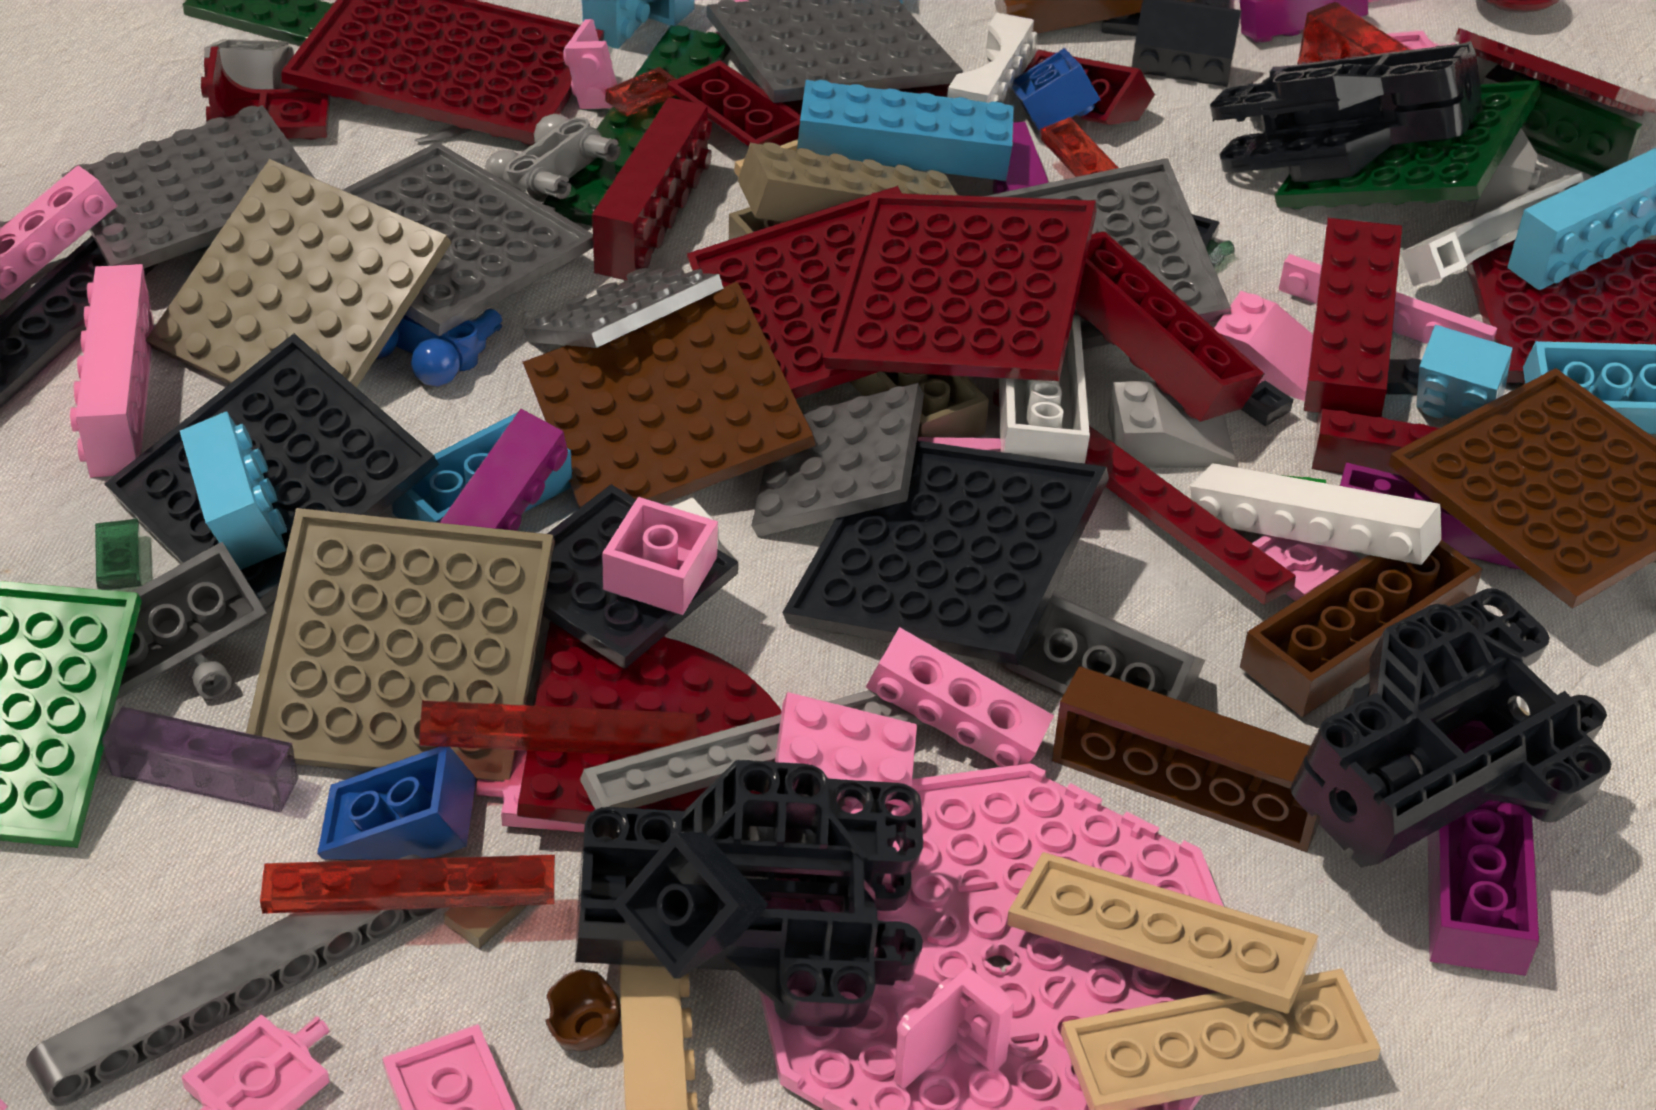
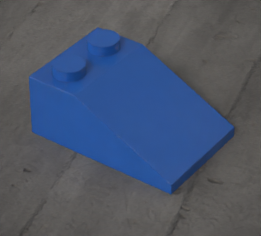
M1065 48L1016 77L1011 88L1041 135L1045 133L1050 135L1058 132L1066 125V120L1075 115L1080 117L1089 113L1095 108L1094 103L1101 100L1081 64Z
M448 744L332 784L330 785L317 854L322 859L398 860L408 855H417L422 860H429L467 847L476 777Z

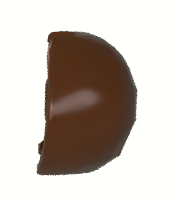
M579 969L565 974L549 989L546 995L550 1007L549 1018L545 1020L551 1035L566 1050L583 1052L604 1045L609 1041L620 1022L621 1005L619 998L598 971Z

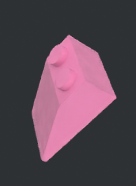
M1240 291L1230 305L1231 314H1224L1214 329L1265 373L1259 383L1266 380L1286 395L1305 401L1313 334L1275 302L1263 299L1256 294Z

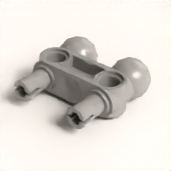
M551 114L543 117L537 124L534 131L535 143L520 154L513 150H500L493 153L487 160L484 170L535 200H540L546 195L564 199L571 191V184L567 183L569 178L596 158L605 159L609 162L617 160L621 149L619 146H616L619 144L616 139L602 137L599 130L590 126L588 119L582 117L568 119L562 114Z

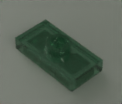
M138 518L95 524L96 584L98 589L114 590L142 586Z

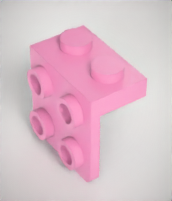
M585 19L564 48L563 53L566 66H569L572 77V93L577 97L580 109L612 108L614 104H617L620 95L607 42L598 40L594 20Z
M969 967L964 969L954 979H945L936 988L932 998L919 1010L917 1008L909 1010L900 1020L897 1026L898 1037L894 1081L902 1088L907 1087L955 1043L994 1073L1007 1061L1014 1002L1010 1000L1001 987L996 984H989Z

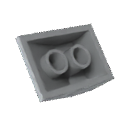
M221 39L204 47V58L210 56L211 46H219L222 66L227 75L236 83L251 89H279L281 71L285 66L289 42Z
M1522 128L1519 130L1481 197L1475 200L1472 218L1526 194L1528 189H1535L1541 170L1535 169L1537 153Z
M1152 381L1113 382L1108 414L1113 443L1147 468L1209 467L1212 463L1235 467L1236 458L1224 415L1200 422L1187 415L1183 410V406L1177 400L1161 391L1156 383Z

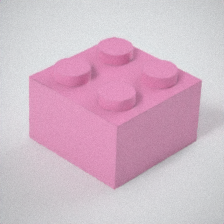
M638 497L602 553L603 590L683 615L717 559L718 521Z

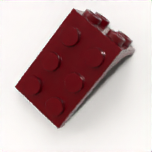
M211 46L210 56L204 58L205 77H201L202 97L209 100V106H206V122L214 118H227L238 114L240 110L249 106L259 107L263 105L287 139L304 138L306 140H314L317 138H327L330 96L328 94L299 88L251 89L233 81L225 72L221 62L219 46Z

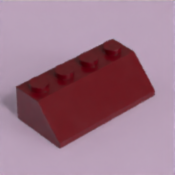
M720 60L667 83V89L680 99L708 105V118L748 147L750 143L763 145L769 142L781 146L798 140L801 115L782 102L773 103L763 89Z
M1322 409L1317 418L1311 469L1343 474L1347 462L1400 475L1388 466L1391 453L1439 428L1425 424L1389 420L1384 417L1353 414L1341 410Z

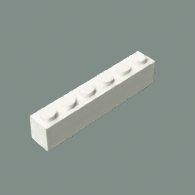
M1214 463L1190 486L1191 499L1234 529L1419 565L1423 564L1441 541V510L1438 503Z

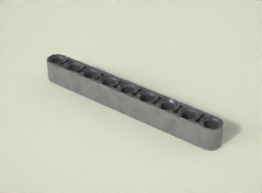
M417 855L402 857L44 1040L30 1051L26 1058V1066L50 1105L58 1107L73 1103L423 919L442 905L446 898V890L421 857Z

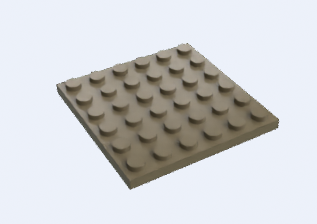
M269 159L147 337L146 342L153 349L230 384L295 333L355 387H358L452 242L446 234Z
M296 508L241 751L245 759L369 772L448 744L476 777L475 784H477L478 779L503 782L505 779L509 780L519 748L555 544L554 536L552 534Z

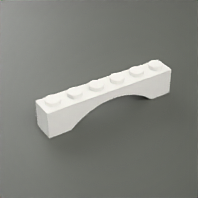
M996 13L989 23L985 55L991 62L978 69L957 74L948 87L947 97H964L973 101L989 103L994 101L1004 102L1007 89L1012 88L1015 76H1019L1022 63H1027L1029 52H1033L1035 49L1037 32H1033L1034 20Z
M1582 173L1549 182L1401 251L1400 253L1413 286L1443 278L1468 266L1480 256L1515 240L1524 209L1584 182Z

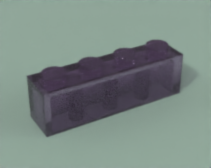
M121 707L102 738L112 776L271 811H282L299 779L293 745L290 742L132 708Z

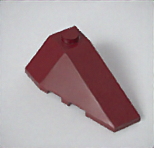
M1038 50L1024 72L1055 53ZM1073 56L1081 64L1101 99L1094 103L1095 108L1079 118L1105 125L1139 121L1155 96L1141 69Z

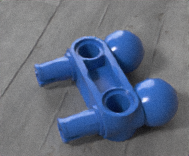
M489 308L472 321L467 320L438 336L404 315L375 360L389 356L396 347H399L413 354L411 366L415 377L421 382L435 387L448 384L458 374V371L470 370L478 364V354L485 349L487 338L501 330L502 324L500 323L503 322L502 317L496 310Z

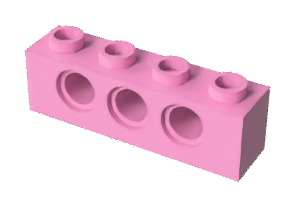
M79 165L0 228V299L2 301L118 206L99 180Z
M900 627L865 687L876 693L881 699L891 702L916 716L921 722L932 725L956 739L960 744L988 757L1000 767L1028 764L1036 754L1054 717L1053 714Z

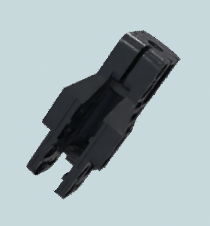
M1471 41L1461 44L1438 45L1436 47L1414 50L1406 49L1405 51L1375 55L1368 54L1367 56L1328 61L1304 62L1302 64L1281 67L1273 66L1269 71L1270 77L1262 80V83L1254 84L1252 82L1247 85L1228 88L1222 91L1210 103L1213 122L1215 120L1230 119L1242 122L1247 117H1250L1251 121L1262 122L1264 133L1236 137L1220 152L1219 155L1224 172L1235 173L1289 167L1293 182L1352 177L1393 144L1448 139L1459 136L1466 132L1470 126L1469 123H1472L1478 114L1477 112L1482 108L1478 63Z
M1488 588L1452 606L1445 604L1430 605L1384 629L1375 647V651H1373L1370 657L1369 683L1358 689L1354 688L1344 710L1328 717L1321 723L1307 755H1305L1292 781L1291 792L1296 801L1312 817L1317 814L1321 817L1319 825L1344 851L1348 848L1352 849L1354 853L1351 858L1360 868L1377 865L1489 800L1521 805L1534 818L1552 823L1589 803L1610 772L1612 764L1609 756L1594 742V739L1603 727L1607 713L1603 705L1590 696L1578 694L1571 697L1566 691L1557 695L1528 668V666L1537 662L1549 644V634L1510 595L1499 589ZM1484 605L1496 607L1503 616L1491 614L1484 608ZM1518 696L1527 703L1529 715L1523 713L1517 703ZM1471 721H1481L1496 735V737L1465 754L1446 736ZM1411 755L1420 762L1423 774L1419 773L1417 765L1411 759Z
M735 760L685 811L601 807L592 811L586 818L578 888L575 962L664 967L614 908L613 903L674 832L678 831L705 832L743 876L762 877V879H746L764 897L765 901H771L772 897L805 899L806 903H813V900H830L840 906V912L765 908L736 942L695 969L738 971L774 1001L776 1013L780 1019L789 1024L842 1028L855 1027L863 1022L868 1013L875 984L894 985L895 981L906 978L909 981L914 975L923 946L921 934L908 923L877 921V911H894L901 908L907 901L912 882L911 871L918 865L923 849L922 803L920 795L909 785L893 782L828 779L820 768L810 764ZM749 791H757L761 794H753ZM798 794H805V795H808L809 797H802V796H800V795H798ZM843 797H853L861 802L863 809L858 813H848L839 807L837 801ZM890 800H902L907 803L911 812L905 816L893 815L887 810L885 804ZM894 841L899 845V851L893 847ZM885 874H891L892 888H895L894 893L886 892L885 885H882ZM775 878H799L800 881L775 880ZM875 947H878L874 958ZM790 990H802L809 996L799 997L791 993ZM840 992L853 993L858 999H847Z

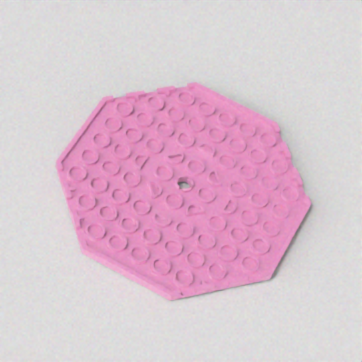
M1031 763L912 779L911 787L920 795L922 803L923 849L918 865L911 871L912 882L907 901L897 910L877 911V921L908 923L921 934L923 946L914 975L909 981H907V978L897 980L894 985L875 984L867 1016L862 1023L848 1028L789 1024L780 1019L776 1013L774 1001L759 990L780 1085L823 1110H1089L1061 1036L1062 1022L1211 994L1217 991L1008 926V910L1043 852L1223 906L1201 848L1185 840L1180 845L1158 834L1159 827L1127 811L1122 816L1102 806L1101 798L1071 783L1066 788L1047 778L1045 770ZM846 797L845 805L841 809L848 813H858L863 809V805L856 798ZM888 803L885 804L887 810L893 815L905 816L911 812L908 805L901 807ZM894 841L893 847L899 851V845ZM885 874L882 885H885L886 892L894 893L895 888H892L891 874ZM775 878V880L800 881L799 878ZM772 897L771 901H766L769 904L766 907L767 909L840 912V906L830 900H813V903H806L805 899ZM875 947L874 958L878 947ZM993 956H1002L1010 961L1011 964L1005 968L1004 972H1001V968L992 966L986 960ZM969 967L989 984H996L1006 992L1010 1000L1014 1002L1007 1061L994 1073L955 1043L907 1087L902 1088L894 1081L898 1037L897 1026L909 1010L913 1008L919 1010L927 1003L941 982L947 978L954 979L964 969ZM790 990L791 993L799 997L809 996L802 990ZM840 992L847 999H858L853 993ZM1202 1095L1131 1110H1193Z

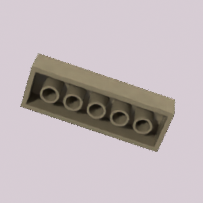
M769 142L763 145L750 143L738 178V183L756 218L781 222L793 220L895 186L899 187L902 194L958 196L947 176L939 171H915L905 165H896V167L885 166L870 159H865L863 162L855 161L840 154L820 155L805 148H799L797 151L784 149L777 144Z

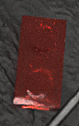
M661 67L655 68L605 89L606 102L625 116L635 114L644 108L665 101L668 97L675 96V94L667 89V83L676 80V78Z

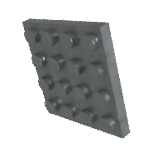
M643 268L627 274L628 280L621 284L612 282L596 289L597 294L588 299L586 296H581L565 303L566 309L557 313H555V310H551L533 318L535 323L524 327L523 330L528 342L597 348L723 289L719 274H703L701 269L684 273L683 269H678L666 273L665 269L648 272L647 268Z
M916 383L904 387L898 386L885 392L870 396H859L847 402L831 406L824 405L816 410L804 412L803 415L814 436L816 446L765 465L751 524L756 535L761 537L906 502L924 393L919 384Z

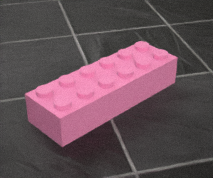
M143 264L95 267L94 281L87 284V296L90 305L84 307V322L87 331H81V348L84 355L77 358L80 381L74 382V398L77 407H71L70 421L73 432L79 431L80 438H78V456L80 462L87 463L90 478L115 476L142 453L152 347L146 342V339L155 325Z

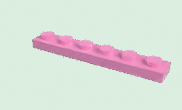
M1289 254L1284 261L1279 291L1316 304L1321 265ZM1396 292L1393 332L1428 344L1434 326L1439 325L1494 342L1497 327Z

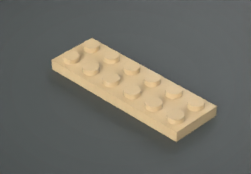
M1046 852L1041 854L1008 910L1007 922L1008 926L1287 1014L1291 1009L1314 956L1318 941L1317 934Z
M1342 968L1305 975L1288 1014L1216 992L1062 1022L1061 1028L1062 1039L1089 1110H1131L1375 1061L1378 1059L1381 1050Z

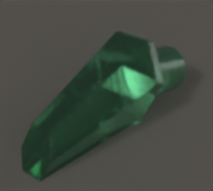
M1211 239L1206 250L1215 268L1223 262L1225 256L1233 254L1235 248L1230 240L1217 243Z

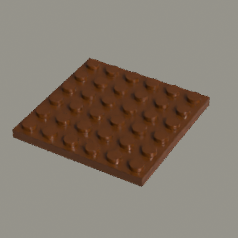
M738 282L724 286L723 289L597 348L566 345L523 361L545 421L564 432L567 448L571 450L572 479L569 482L579 508L610 484L635 499L641 497L664 504L816 446L809 425Z
M1557 368L1391 453L1388 463L1389 467L1434 502L1440 504L1448 513L1572 609L1656 560V439Z

